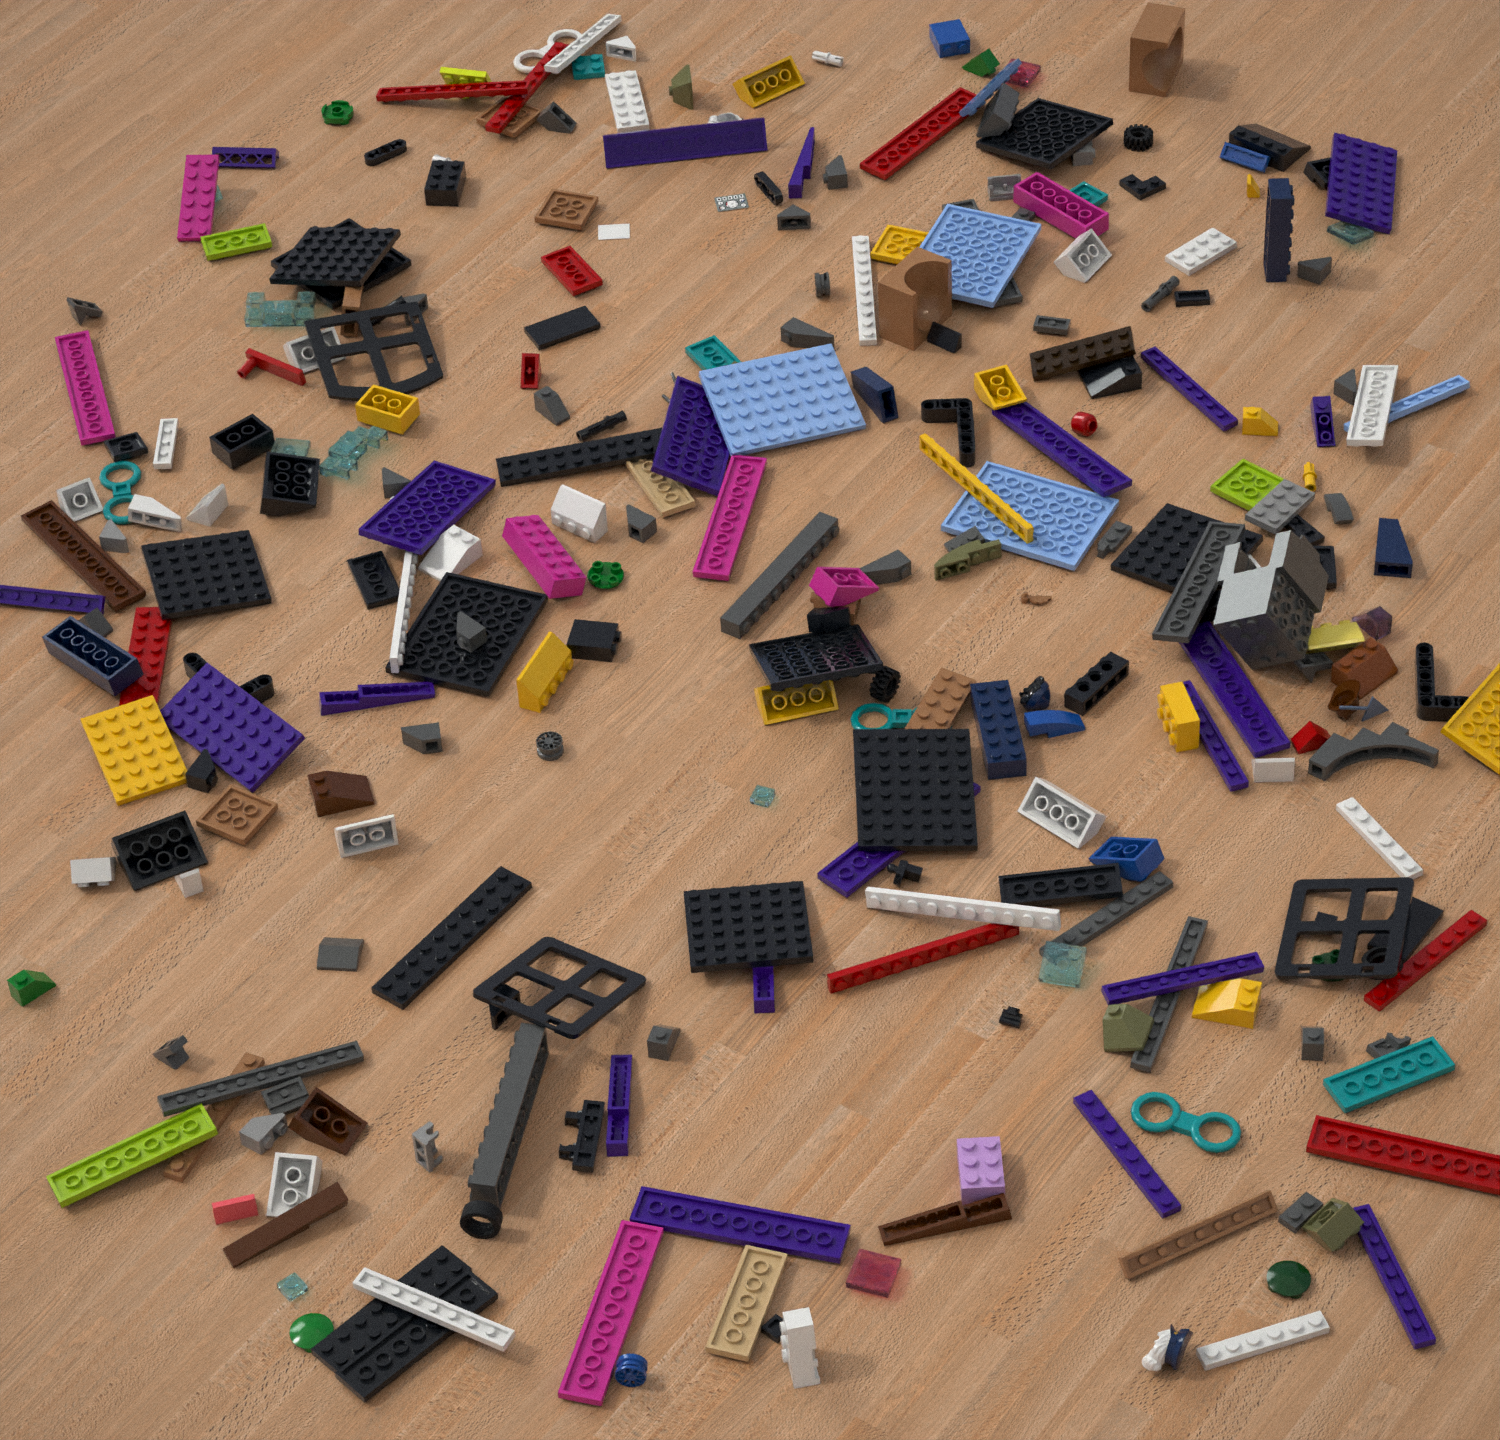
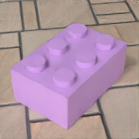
M1000 1136L957 1139V1162L962 1205L1001 1193L1005 1195Z

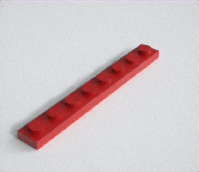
M1470 910L1403 964L1402 970L1395 977L1381 981L1365 994L1364 1002L1379 1012L1487 926V919Z

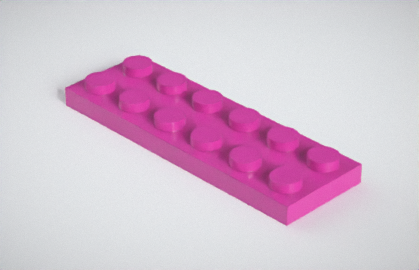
M186 155L177 234L178 242L201 241V236L212 234L220 161L219 155Z

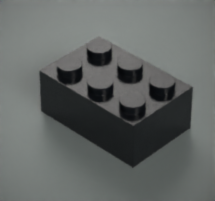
M432 160L424 188L426 206H459L466 181L465 161Z
M254 414L209 437L212 453L232 470L275 447L273 430Z

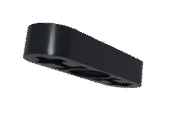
M397 139L365 153V164L367 166H376L407 151L406 141Z
M765 172L755 173V183L774 205L783 202L781 190Z

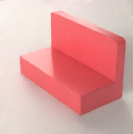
M254 1194L212 1203L216 1225L258 1215Z

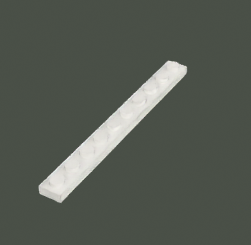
M852 236L859 345H877L869 236Z
M406 550L390 651L391 673H399L400 665H403L404 642L407 640L406 631H408L407 619H410L409 608H411V597H413V586L415 584L414 575H416V564L418 563V555Z
M867 887L865 890L867 908L1059 931L1061 928L1060 910L876 887Z

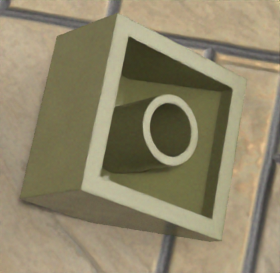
M1331 1198L1301 1228L1324 1249L1334 1252L1344 1246V1241L1349 1236L1359 1232L1360 1226L1364 1221L1348 1202Z

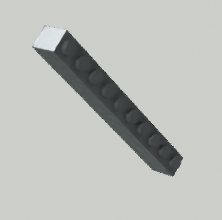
M819 512L720 617L721 632L741 639L745 633H748L754 623L759 621L760 617L780 598V595L790 587L791 583L798 579L803 570L807 569L810 563L819 556L820 552L829 545V542L839 534L838 518Z

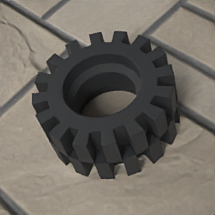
M1134 124V126L1130 125L1129 128L1127 127L1124 130V146L1128 150L1140 152V150L1145 151V148L1148 150L1152 147L1153 130L1151 127L1148 128L1147 125L1143 126V124H1140V126Z
M883 666L884 670L875 673L876 676L872 678L873 682L870 683L871 688L869 692L871 697L887 703L890 702V699L894 698V694L896 695V689H899L898 684L901 682L900 672Z

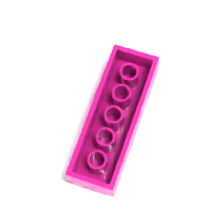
M1038 172L1014 185V203L1035 212L1036 216L1074 238L1090 229H1093L1097 236L1109 230L1108 212Z
M531 515L506 518L502 537L549 599L581 596L587 577L540 516Z

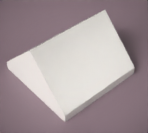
M90 477L56 490L60 509L74 522L103 511Z
M222 483L205 495L186 519L211 527L228 506L225 485Z
M1295 758L1251 759L1254 783L1288 782L1294 780Z

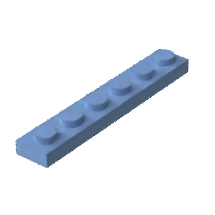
M1019 58L1005 66L959 111L960 115L964 117L975 114L978 111L976 108H980L986 103L985 99L991 98L994 95L993 92L999 90L1002 86L1001 84L1010 79V75L1012 76L1018 72V67L1022 64Z

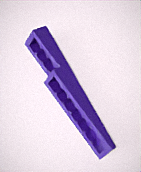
M814 127L809 129L789 181V198L802 199L804 179H811L815 144Z
M431 682L358 685L356 691L319 692L321 716L430 699L435 698V690Z
M773 966L753 968L754 1014L775 1013Z
M611 1055L607 1108V1157L628 1156L632 1055Z

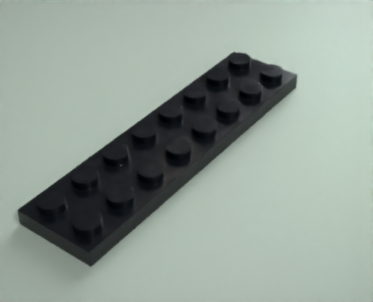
M441 1245L397 1281L434 1296L469 1269L472 1272V1268ZM374 1298L311 1348L312 1355L335 1373L411 1314V1312Z
M468 1269L435 1294L434 1297L478 1315L498 1299V1293ZM411 1313L335 1372V1377L365 1403L454 1334L455 1331Z

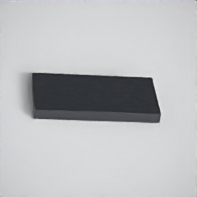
M582 306L524 327V332L538 350H542L595 331L601 327L599 321L588 308Z
M382 551L347 560L348 567L368 610L398 602L400 589Z
M1412 897L1401 955L1403 964L1434 928L1444 910L1415 897ZM1394 912L1391 914V916H1390L1387 920H1390V919L1393 918ZM1375 934L1368 943L1367 949L1370 950L1377 946L1388 945L1390 934Z

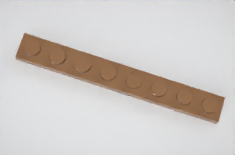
M246 1052L230 1076L263 1067L265 1064L264 1058ZM243 1095L209 1104L206 1111L217 1132ZM214 1137L174 1155L163 1171L164 1177L183 1183Z
M1266 1190L1119 1257L1118 1260L1125 1279L1135 1277L1277 1212L1278 1208L1271 1190Z

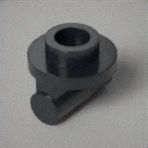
M1008 1006V1009H1003L999 1023L1019 1029L1023 1014L1019 1013L1020 1009Z

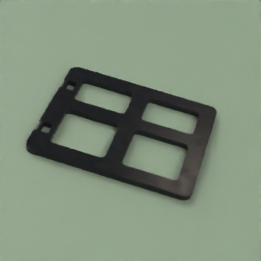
M1409 877L1301 879L1296 881L1293 885L1277 957L1276 977L1281 980L1298 978L1383 979L1395 977L1399 971L1415 886L1413 879ZM1398 891L1392 919L1362 920L1368 892ZM1315 892H1351L1346 919L1343 921H1301L1307 894ZM1360 934H1390L1383 963H1353L1357 940ZM1343 935L1336 963L1292 964L1298 936ZM1363 970H1373V972H1362V971H1363ZM1299 971H1310V973H1299Z
M543 937L474 988L473 997L540 1027L548 1028L561 1036L576 1039L646 984V977L555 938ZM548 951H554L585 964L583 968L567 980H560L529 965ZM601 972L625 981L607 997H600L581 988ZM515 976H521L553 990L533 1006H527L495 992ZM566 998H573L593 1007L573 1023H567L547 1014Z

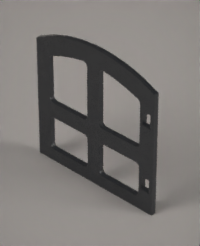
M417 301L304 321L329 398L359 401L369 390L370 387L339 385L331 363V359L363 353L369 355L380 387L409 394L443 378L442 369ZM403 314L408 315L413 332L381 338L375 336L371 320ZM418 318L420 323L415 324L413 319ZM351 323L359 325L363 337L362 341L329 347L325 345L320 329ZM414 344L418 345L427 370L409 379L393 383L381 351ZM432 357L434 363H428L427 358Z

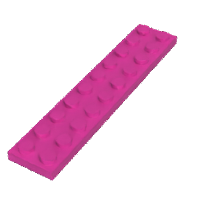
M86 330L55 337L81 446L116 438L89 331Z
M743 455L731 456L692 571L693 577L729 581L765 472L767 458Z
M621 1220L558 1390V1398L602 1406L616 1368L617 1360L621 1354L664 1234L663 1227Z

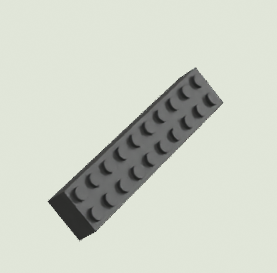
M521 1023L519 1031L515 1032V1044L510 1047L509 1051L510 1060L505 1063V1075L499 1082L500 1091L499 1094H495L494 1109H491L489 1113V1125L484 1128V1141L479 1144V1156L474 1159L473 1163L474 1172L468 1178V1188H471L470 1201H487L501 1209L549 1055L546 1028L536 1024Z

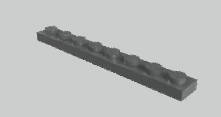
M1157 872L1123 894V897H1118L1039 948V954L1052 965L1056 964L1172 889L1173 881L1162 872Z

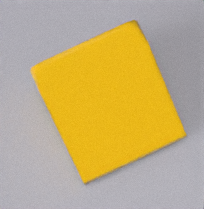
M1248 174L1247 196L1248 198H1259L1260 188L1251 174Z

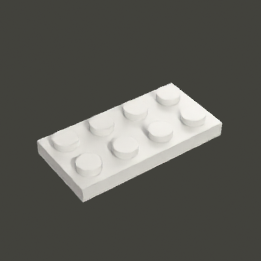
M1211 228L1167 254L1165 262L1190 276L1237 248V242L1215 228Z

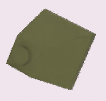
M685 65L671 79L672 86H669V96H673V102L692 110L694 107L690 66Z
M1129 1004L1108 1005L1103 1017L1105 1052L1142 1051L1154 1024V1018Z

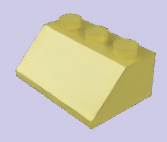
M1350 620L1340 621L1339 625L1333 626L1332 623L1321 624L1320 628H1313L1312 626L1306 654L1357 647L1365 641L1357 622L1350 623Z

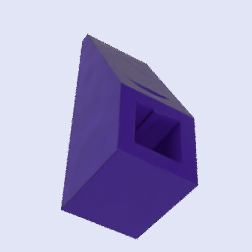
M1312 397L1310 409L1317 447L1335 446L1331 397Z

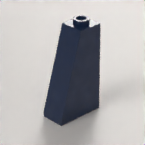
M868 367L851 371L853 388L882 423L899 418L894 386Z
M1379 518L1374 575L1411 578L1413 561L1398 519Z

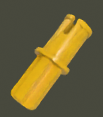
M1306 462L1302 478L1305 481V488L1314 492L1316 490L1317 474L1315 473L1314 464Z

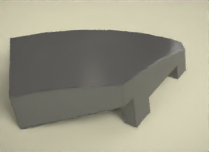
M1387 1032L1385 1039L1382 1038L1368 1044L1366 1052L1376 1059L1406 1047L1410 1044L1411 1038L1405 1036L1403 1039L1393 1036V1033Z

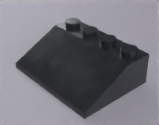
M1259 124L1238 125L1229 133L1230 144L1271 157L1268 166L1284 172L1311 149L1310 145Z
M1133 355L1076 370L1091 399L1142 389V371Z
M267 451L263 473L260 514L281 516L316 508L320 459Z
M186 810L115 836L111 841L116 858L134 891L208 863Z

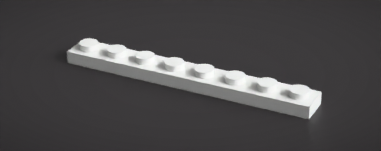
M605 15L545 64V72H551L552 74L560 73L588 48L592 47L594 43L622 21L621 15Z
M364 1267L353 1281V1288L500 1351L504 1352L515 1337V1330Z

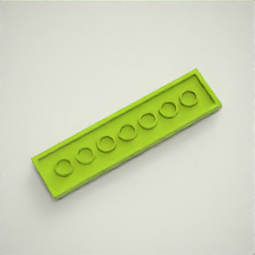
M201 1103L46 1176L61 1208L208 1140L218 1135V1132Z

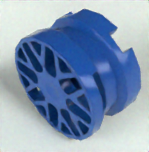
M630 1353L619 1357L616 1363L617 1369L615 1370L617 1382L627 1387H637L644 1384L648 1368L646 1359L640 1355Z

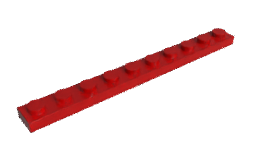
M562 42L554 43L524 79L531 80L532 87L529 93L526 95H510L487 122L485 131L500 134L551 74V72H545L544 65L569 46L568 44H563Z
M531 80L386 87L379 89L376 99L377 102H402L405 100L418 101L420 99H462L465 97L526 95L529 93L532 83Z
M990 923L827 974L828 990L830 994L843 991L844 989L862 985L965 951L1019 935V926Z

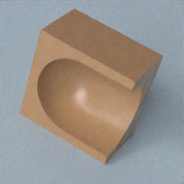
M1147 3L1130 37V92L1167 97L1183 64L1185 8Z
M916 247L878 282L880 338L914 351L927 339L932 322L942 325L952 316V260Z

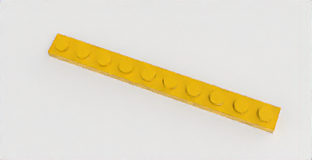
M926 433L919 436V448L926 456L1027 544L1033 541L1034 528L1031 523H1028L1019 513H1016L1009 504L1000 499L987 485H984L965 466L961 465L955 457L938 445L933 438H930Z

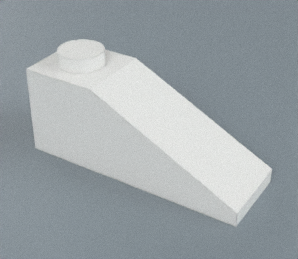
M134 494L128 507V521L181 532V517L151 497Z

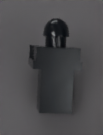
M900 860L898 866L889 864L887 871L891 874H896L893 884L901 887L903 878L919 883L923 868L909 864L906 860Z

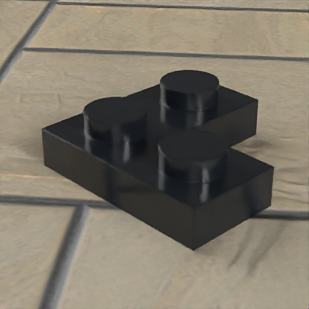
M1133 174L1119 180V185L1140 201L1166 189V183L1156 175L1145 181H1141Z

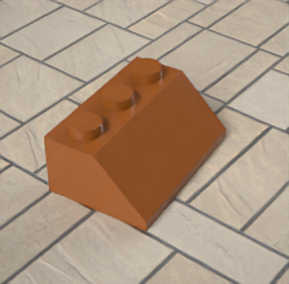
M1370 637L1332 665L1331 682L1338 686L1350 679L1359 681L1360 691L1358 700H1361L1398 673V669L1385 646Z

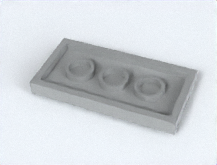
M1284 479L1245 514V521L1276 534L1315 499V493Z

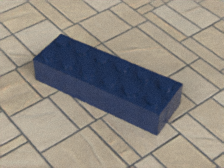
M1289 178L1268 179L1263 254L1266 282H1286L1287 275H1290V264L1288 265V263L1291 261V251H1289V247H1292L1290 234L1293 233L1291 220L1294 218L1292 206H1294L1295 199L1293 185L1289 184Z
M69 616L42 636L49 654L113 696L121 693L144 675L136 657L72 616Z
M999 680L970 684V701L988 780L1027 776V759L1009 681Z

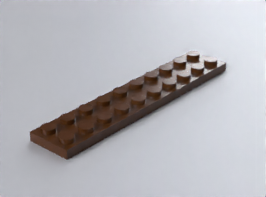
M52 500L21 515L22 521L97 595L106 596L105 603L115 612L146 596V591Z

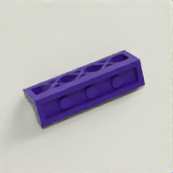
M212 147V155L226 157L222 163H219V167L276 168V158H279V151L276 148ZM232 157L242 158L238 163H233L230 160ZM247 158H258L253 164H249L246 161ZM272 158V164H265L262 159Z

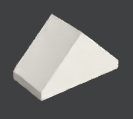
M628 36L606 42V55L608 57L636 62V47Z
M198 868L174 876L185 898L203 892Z

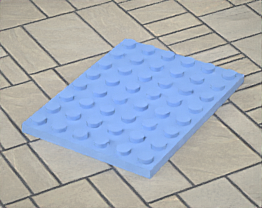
M947 204L919 248L952 260V299L993 308L1040 233L1041 224Z
M832 344L699 371L698 376L731 456L747 455L858 431L866 427V423Z
M986 461L976 477L984 485H987L992 492L997 494L1000 499L1009 504L1023 519L1032 524L1034 528L1033 541L1028 544L1023 541L968 491L963 493L941 524V531L958 536L976 526L984 537L985 543L999 539L1001 549L1075 571L1119 506V499L1109 496L1103 498L1095 492Z

